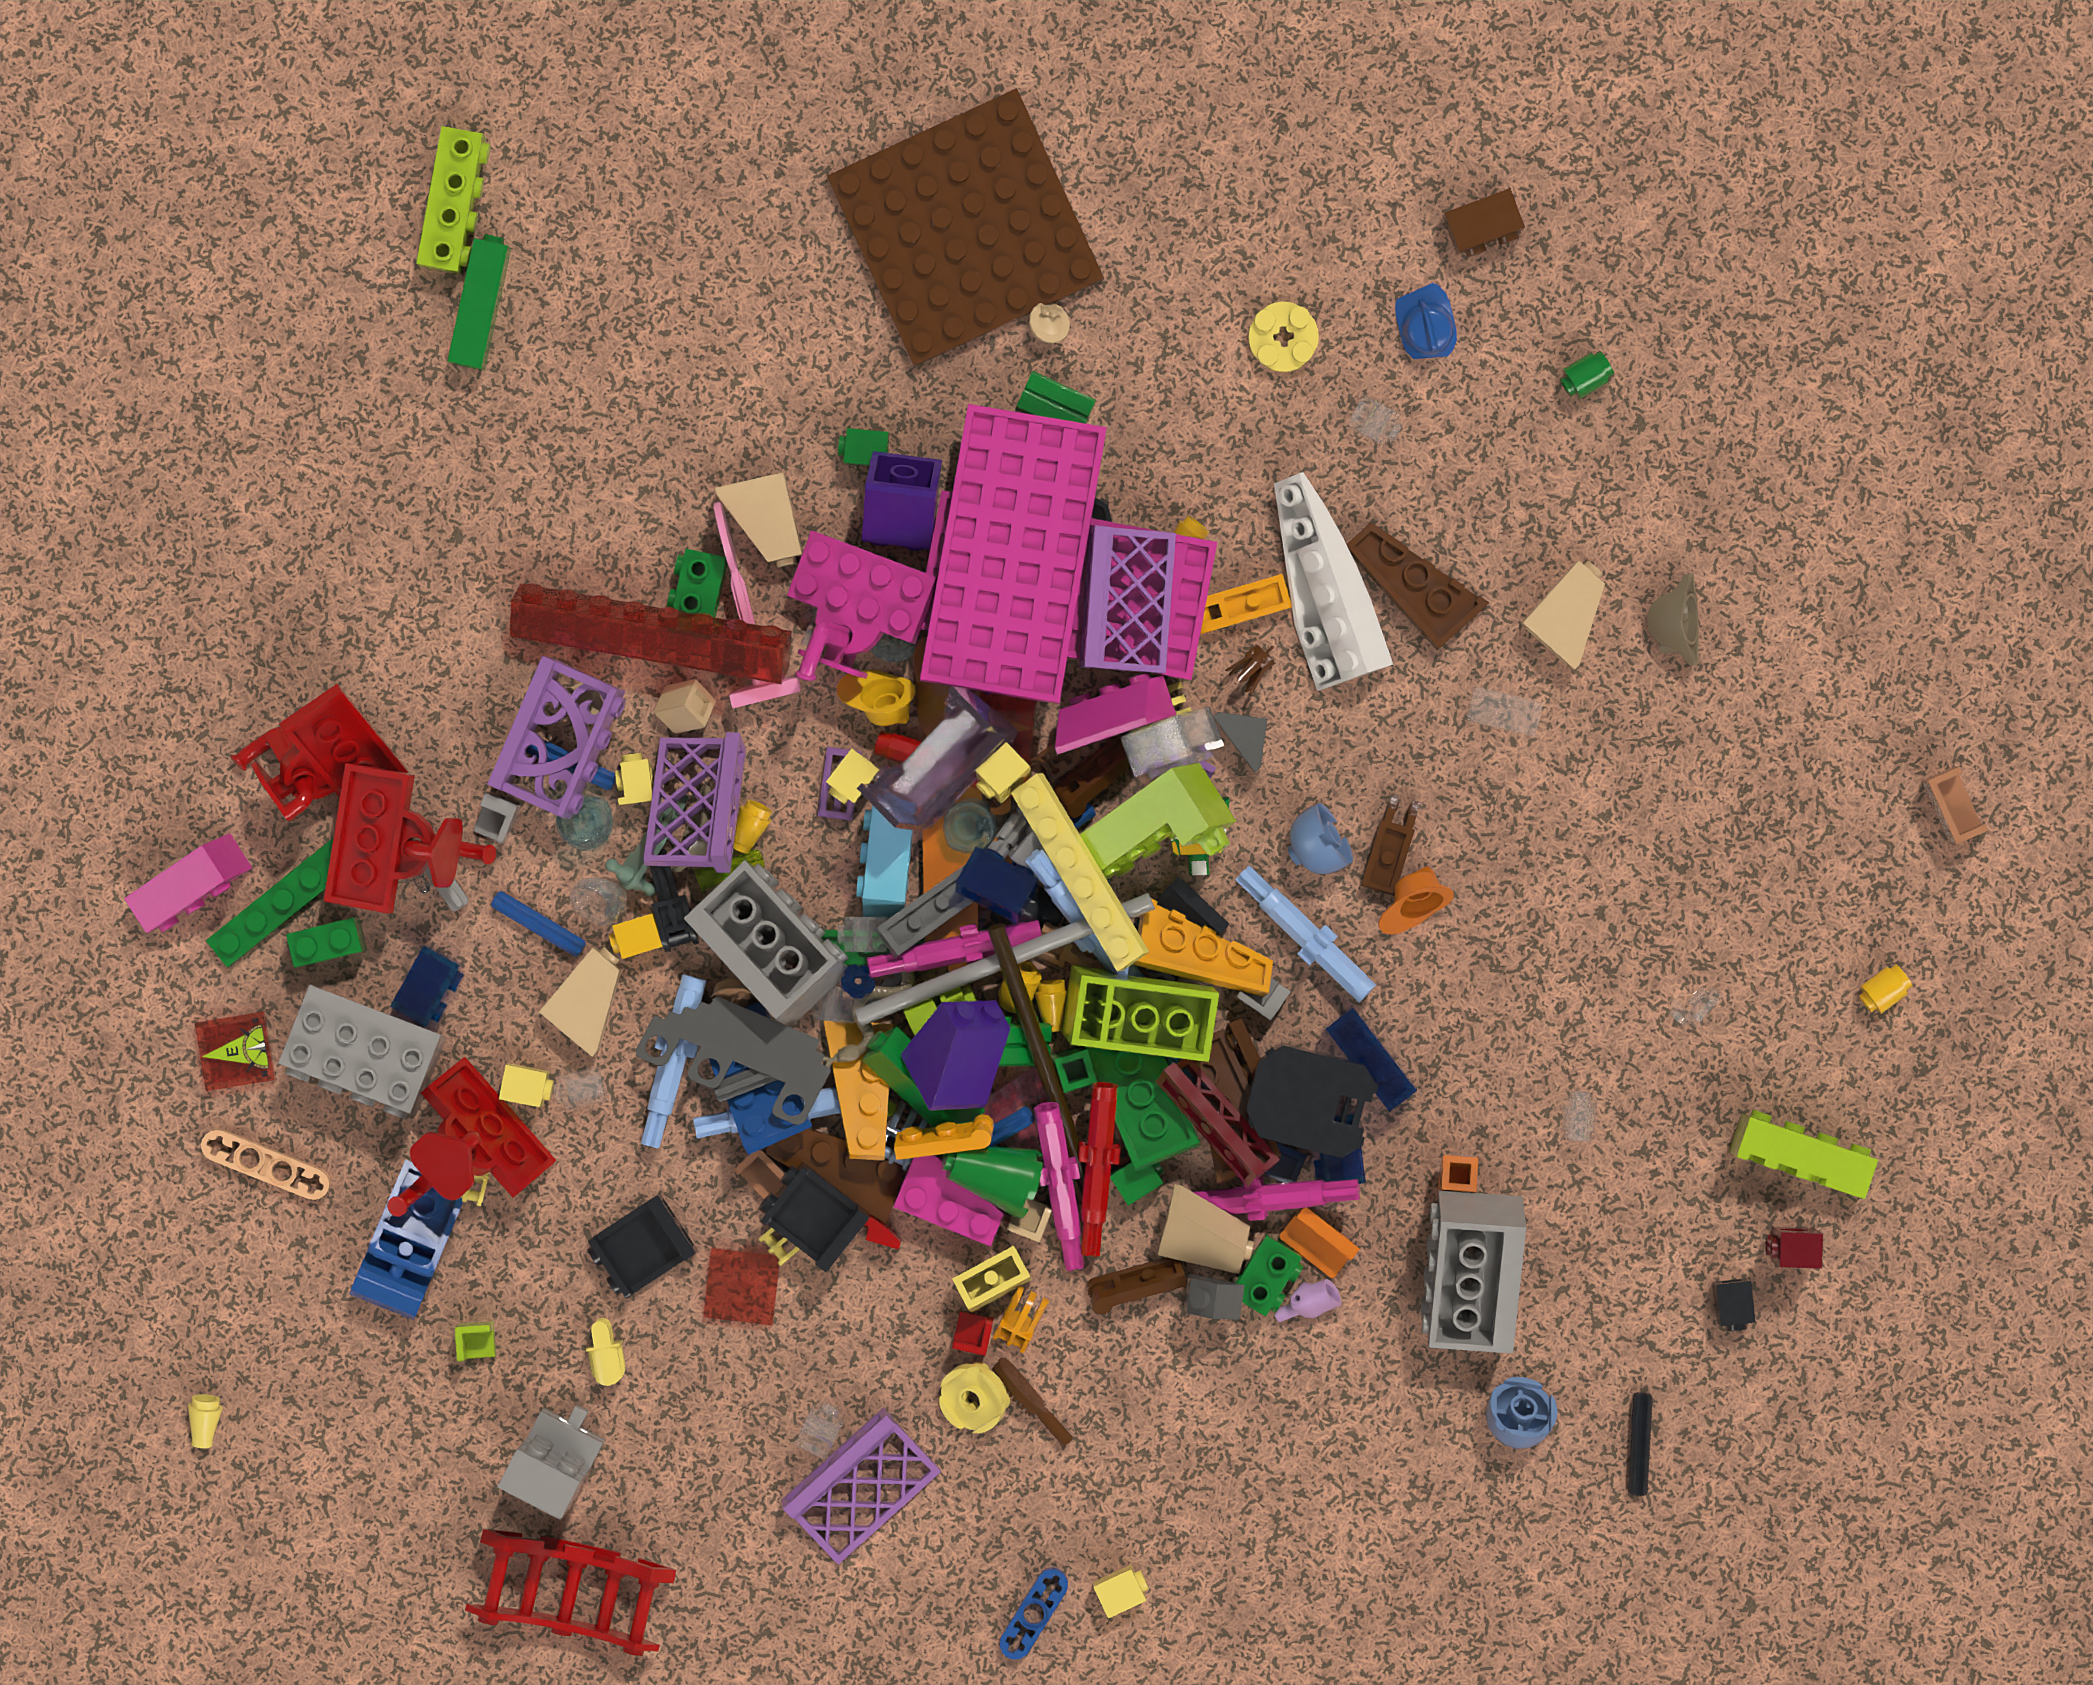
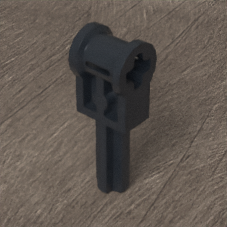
M661 849L658 855H666L667 850ZM649 866L659 902L652 904L665 953L671 952L672 947L690 942L694 945L699 944L697 932L684 919L691 912L687 895L679 896L671 866ZM686 930L685 933L671 936V934Z

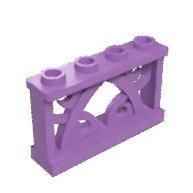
M542 656L487 785L507 792L561 818L570 819L573 814L576 815L584 802V796L581 794L586 782L590 783L597 772L598 764L595 761L600 750H605L610 742L612 732L609 729L614 718H618L626 703V700L623 699L625 690L568 666L552 657ZM559 673H562L583 684L570 694L556 680ZM590 690L599 692L603 699V706L599 713L595 715L589 711L590 704L595 701L588 700L580 706L576 702L583 693ZM548 702L553 703L554 710L558 708L560 703L562 704V708L553 716H547L544 711ZM568 713L575 730L577 748L557 760L547 762L546 745L542 738L535 733V729L538 724L551 725L557 723ZM587 724H594L591 734ZM530 745H535L538 748V764H534L536 755L531 758L526 756V750ZM577 764L573 774L567 770ZM550 775L549 783L554 790H556L558 780L562 779L566 782L567 789L562 798L557 800L548 798L543 788L544 776ZM515 776L536 777L535 793L512 784Z

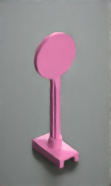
M721 501L714 503L716 521L724 553L731 571V588L752 670L749 671L752 685L744 686L729 694L732 708L800 692L801 686L797 676L773 679L770 666L765 664L745 581L738 570L725 511Z

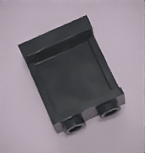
M1179 876L1156 899L1158 901L1157 905L1169 911L1174 909L1185 915V919L1200 927L1205 925L1217 932L1216 935L1221 934L1230 924ZM1140 917L1133 924L1137 932L1139 928ZM1148 969V972L1155 979L1176 982L1180 977Z
M802 1161L797 1168L792 1165L785 1172L780 1180L783 1186L776 1195L769 1193L758 1208L761 1211L759 1221L765 1226L768 1224L815 1261L816 1266L827 1272L869 1220V1213Z
M661 1193L590 1238L588 1242L591 1247L587 1249L598 1267L603 1264L610 1274L606 1280L617 1296L622 1293L626 1299L698 1252V1249Z

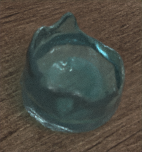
M584 796V802L580 811L576 815L573 814L570 819L561 818L557 815L555 819L557 831L562 839L571 847L580 851H591L603 845L610 837L613 828V817L609 803L604 798L596 796Z
M965 798L954 803L948 809L943 821L944 837L948 847L965 854L983 852L989 847L996 837L997 829L995 815L987 803L976 798Z

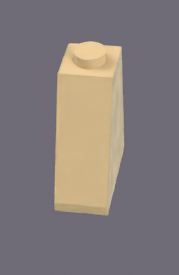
M783 472L715 488L719 499L767 562H776L777 568L797 564L796 557L802 556L803 550L786 476Z
M1576 561L1521 622V625L1571 670H1575L1580 665L1605 583L1599 579L1603 575L1602 572L1589 561H1586L1585 564Z
M596 947L592 948L539 1011L540 1014L592 1057L600 1050L622 969L617 965L620 959L606 947H603L601 951Z
M1174 1185L1158 1250L1159 1256L1239 1274L1243 1260L1250 1261L1254 1241L1248 1240L1250 1225L1183 1186Z

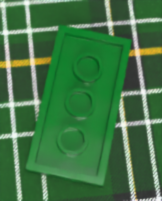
M1085 1046L1088 1049L1092 1066L1099 1082H1109L1118 1085L1115 1122L1136 1172L1201 1145L1193 1124L1156 1083L1163 1070L1168 1067L1164 1056Z

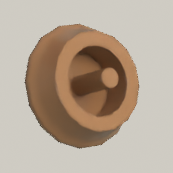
M732 977L716 983L711 998L713 1000L715 997H720L745 1008L748 1005V1001L754 995L739 979Z

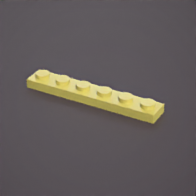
M1038 773L1011 792L1012 796L1116 971H1123L1148 954V948L1045 775Z

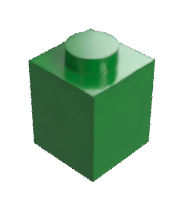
M847 428L846 436H839L838 456L844 457L843 463L845 465L869 467L873 451L888 453L890 434L884 431Z
M1075 1046L1051 1054V1059L1064 1093L1097 1082L1089 1052L1085 1046Z
M1130 1160L1111 1172L1110 1178L1129 1206L1162 1185L1163 1180L1160 1176L1165 1171L1160 1163H1156L1136 1172Z

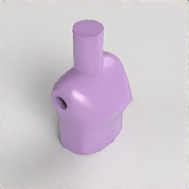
M1328 1279L1313 1284L1303 1282L1290 1297V1304L1280 1307L1274 1314L1278 1322L1297 1315L1305 1318H1316L1329 1310L1341 1306V1297L1336 1286Z

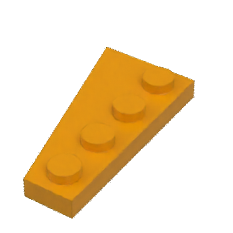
M1151 898L1155 909L1140 915L1138 933L1148 948L1149 953L1134 962L1133 965L1262 997L1269 994L1273 960L1236 941L1229 942L1216 935L1217 932L1205 925L1200 927L1185 919V915L1174 909L1169 911L1157 905L1158 901Z
M823 1020L830 1058L834 1057L838 1049L846 1045H858L862 1041V1033L855 1022ZM871 1023L874 1035L879 1031L885 1033L893 1029V1024ZM868 1051L851 1062H832L831 1066L849 1159L885 1160L889 1085L862 1061Z

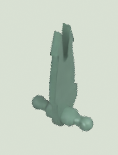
M684 795L676 802L682 811L689 797L687 795ZM669 807L659 815L658 821L664 827H667L679 815L672 807ZM646 832L633 853L630 852L623 865H620L616 859L611 858L606 861L605 868L607 871L616 874L620 885L625 889L641 890L646 896L651 897L655 895L656 889L654 884L646 882L644 876L645 871L649 867L645 866L643 861L647 838ZM667 837L655 846L654 855L659 854Z

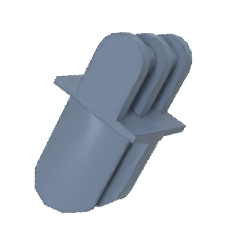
M900 1099L886 1129V1140L894 1144L897 1132H902V1130L911 1127L918 1113L911 1108L902 1129H895L907 1104L904 1099ZM922 1117L918 1127L924 1129L928 1122ZM885 1146V1158L889 1159L888 1163L892 1164L894 1161L902 1165V1169L906 1171L912 1158L896 1160L895 1150Z

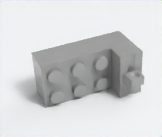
M577 1404L567 1420L543 1408L528 1437L513 1455L498 1488L561 1520L574 1502L606 1440L581 1427L589 1410Z

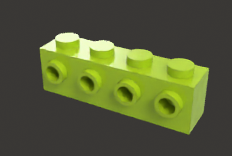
M441 126L416 262L420 267L462 274V268L468 267L472 247L467 246L469 232L475 233L478 221V212H473L475 198L481 199L484 188V178L479 177L481 164L488 163L491 148L489 143H485L486 137L483 133Z

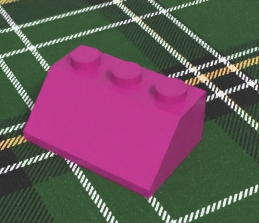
M1148 672L1130 678L1131 685L1121 689L1119 683L1100 688L1101 696L1091 699L1090 694L1086 693L1069 699L1071 706L1060 709L1058 714L1055 743L1057 754L1175 716L1176 712L1164 676L1150 678Z

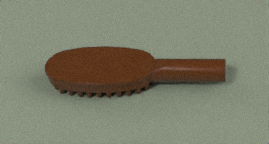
M1000 1358L992 1368V1371L1000 1378L1004 1387H1007L1006 1392L1010 1391L1009 1397L1014 1395L1012 1401L1015 1402L1018 1399L1019 1401L1016 1405L1022 1404L1021 1410L1027 1408L1025 1414L1028 1413L1029 1416L1036 1414L1043 1425L1063 1447L1073 1440V1436L1045 1407L1041 1396L1009 1360Z

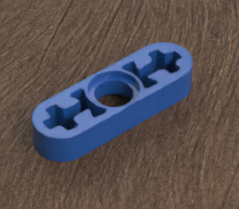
M1049 1567L1038 1575L1000 1637V1649L1006 1657L1014 1660L1025 1657L1044 1629L1068 1589L1067 1576L1061 1569ZM1056 1575L1059 1577L1058 1584L1062 1588L1059 1591L1053 1589L1050 1592L1047 1600L1054 1602L1051 1606H1048L1043 1599L1035 1597L1033 1594L1035 1591H1038L1042 1596L1046 1589V1583L1043 1579L1045 1577L1052 1579ZM1029 1604H1038L1043 1608L1044 1616L1039 1622L1032 1623L1024 1617V1609ZM1019 1620L1025 1628L1035 1632L1032 1636L1027 1631L1025 1632L1021 1643L1025 1646L1023 1649L1016 1648L1014 1651H1010L1008 1649L1009 1642L1006 1638L1008 1636L1012 1638L1017 1636L1020 1627L1014 1624Z

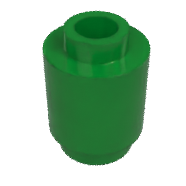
M1601 351L1595 354L1590 352L1562 369L1564 377L1560 379V382L1570 397L1576 394L1579 399H1582L1608 383V378L1614 375V371Z

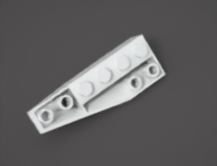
M1304 472L1274 483L1294 625L1317 691L1393 665L1371 598L1358 567L1339 529Z

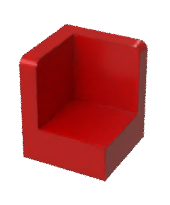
M960 1310L952 1348L986 1356L994 1318Z

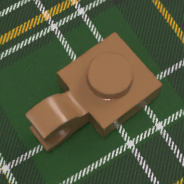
M1045 922L1041 935L1059 929V927ZM1074 942L1041 954L1039 957L1060 967H1063L1066 961L1073 965L1090 967L1095 955L1093 952L1089 953L1088 950L1082 952Z

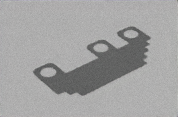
M715 997L709 1005L701 1002L697 1009L685 1007L681 1014L669 1012L665 1019L654 1016L636 1048V1054L639 1058L657 1066H663L668 1063L680 1038L700 1046L701 1048L688 1071V1076L692 1081L708 1088H717L721 1084L732 1061L782 1081L785 1085L772 1111L776 1117L795 1125H800L806 1120L831 1072L829 1067L821 1063L824 1054L816 1051L819 1039L720 997ZM654 1036H661L668 1043L667 1051L660 1057H652L646 1052V1043ZM708 1058L715 1059L720 1065L719 1074L710 1080L703 1079L698 1074L699 1064ZM793 1094L801 1096L805 1102L803 1111L796 1116L787 1115L782 1108L784 1099Z

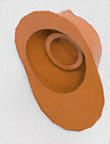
M1429 866L1404 876L1395 885V903L1382 913L1378 921L1379 929L1385 934L1393 935L1415 927L1436 911L1450 904L1454 898V892L1450 887L1440 884L1433 869Z

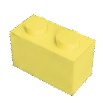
M1012 1246L952 1278L968 1310L972 1313L1017 1289L1018 1286H1023L1032 1281V1278L1018 1251Z

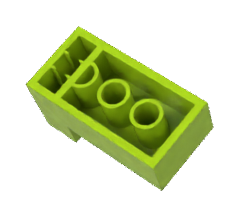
M1195 763L1169 769L1082 832L1080 836L1105 878L1109 879L1115 874L1117 877H1121L1135 867L1133 861L1140 856L1147 858L1161 849L1159 843L1167 837L1170 840L1177 837L1182 846L1199 843L1209 856L1216 855L1230 844L1224 828L1230 827L1237 821L1201 764Z
M1071 965L1061 1033L1071 1045L1209 1062L1219 992L1212 986L1112 974L1102 968Z

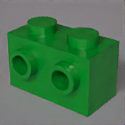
M685 548L684 555L678 554L674 569V575L679 576L677 589H670L666 609L672 610L671 617L714 627L728 564L726 557Z
M1265 1233L1253 1252L1250 1261L1247 1262L1235 1282L1245 1285L1242 1303L1265 1317L1270 1310L1276 1313L1286 1296L1281 1291L1288 1281L1292 1283L1296 1281L1304 1265L1299 1263L1302 1259L1301 1254Z

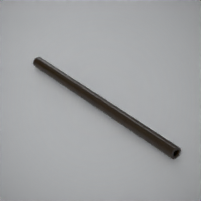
M1003 923L995 924L989 927L987 931L1047 1101L1059 1104L1068 1157H1076L1078 1162L1080 1179L1075 1180L1081 1197H1083L1085 1162L1078 1161L1080 1139Z

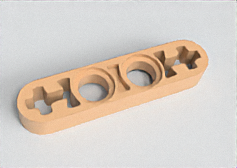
M212 1130L202 1139V1152L211 1161L307 1199H320L331 1188L330 1176L323 1169L226 1130ZM221 1136L223 1137L222 1143L228 1147L233 1148L235 1141L240 1143V1146L234 1153L233 1162L228 1160L232 1153L224 1150L219 1151L217 1155L212 1153L213 1146L209 1145V1141ZM246 1148H253L259 1153L260 1160L254 1168L246 1167L241 1161V1154ZM278 1161H286L290 1164L292 1175L288 1180L282 1181L274 1176L273 1168ZM299 1167L305 1169L301 1175L303 1177L311 1179L315 1174L319 1175V1182L324 1184L323 1189H317L314 1193H311L309 1191L310 1185L302 1181L298 1182V1188L292 1186L298 1177Z

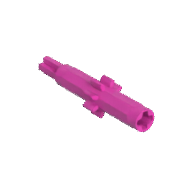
M1038 920L1005 926L1012 947L1041 936ZM976 924L959 927L961 933L959 936L913 945L896 958L892 953L869 957L867 961L870 976L874 978L903 971L906 973L923 971L966 962L968 965L996 953L988 931L978 932Z
M1046 1102L1034 1108L1043 1155L1039 1183L1040 1186H1048L1056 1235L1061 1241L1064 1264L1067 1271H1072L1084 1267L1079 1238L1081 1227L1072 1180L1080 1179V1173L1076 1157H1068L1059 1104L1056 1102Z
M1260 1177L1249 1187L1244 1184V1187L1202 1190L1193 1193L1229 1214L1248 1213V1220L1254 1221L1264 1220L1265 1217H1268V1211L1305 1208L1326 1205L1329 1202L1360 1200L1361 1190L1358 1179L1329 1182L1309 1180L1264 1185V1178Z

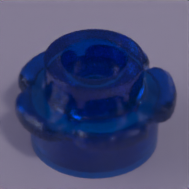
M854 964L845 969V975L841 978V987L851 997L863 998L874 990L875 980L871 978L869 967L865 965L859 967ZM860 978L862 982L856 984L855 979Z

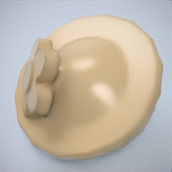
M1039 303L1030 313L1029 327L1036 339L1053 344L1062 341L1067 336L1070 321L1067 313L1055 303L1047 305Z

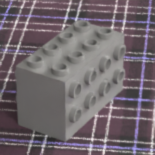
M309 985L278 1064L287 1067L285 1070L287 1075L306 1082L309 1081L310 1076L320 1079L317 1086L340 1095L343 1089L352 1092L350 1099L371 1107L374 1106L375 1101L385 1104L384 1112L406 1120L408 1113L414 1116L418 1113L423 1100L421 1092L429 1085L446 1038L438 1033Z

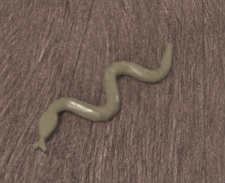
M899 972L901 981L896 987L870 985L858 991L852 1000L851 1013L862 1033V1041L858 1045H846L838 1049V1052L832 1058L824 1056L825 1066L829 1067L834 1061H854L870 1049L867 1044L874 1036L873 1026L871 1022L861 1026L855 1009L865 1006L866 1002L871 999L880 1000L911 988L915 981L913 972Z

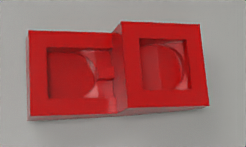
M869 1214V1220L865 1223V1226H869L865 1240L899 1249L902 1242L901 1238L884 1222Z

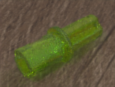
M753 850L749 854L744 853L733 857L730 873H716L714 867L694 870L701 891L719 885L744 861H747L752 866L759 863L764 868L765 863L761 852Z

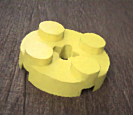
M1276 302L1266 306L1257 313L1250 326L1248 337L1251 352L1262 365L1276 372H1291L1301 368L1311 359L1318 345L1319 334L1316 322L1307 309L1291 302ZM1281 326L1286 327L1287 332L1294 335V339L1289 340L1286 347H1281L1280 341H1274L1273 338L1274 334L1279 333Z
M983 1362L966 1363L955 1367L944 1377L940 1385L942 1388L939 1405L944 1416L953 1426L961 1430L964 1427L974 1430L972 1433H983L992 1429L1003 1418L1006 1408L1010 1404V1397L1002 1381ZM969 1391L978 1396L980 1405L975 1401L972 1403L968 1401Z

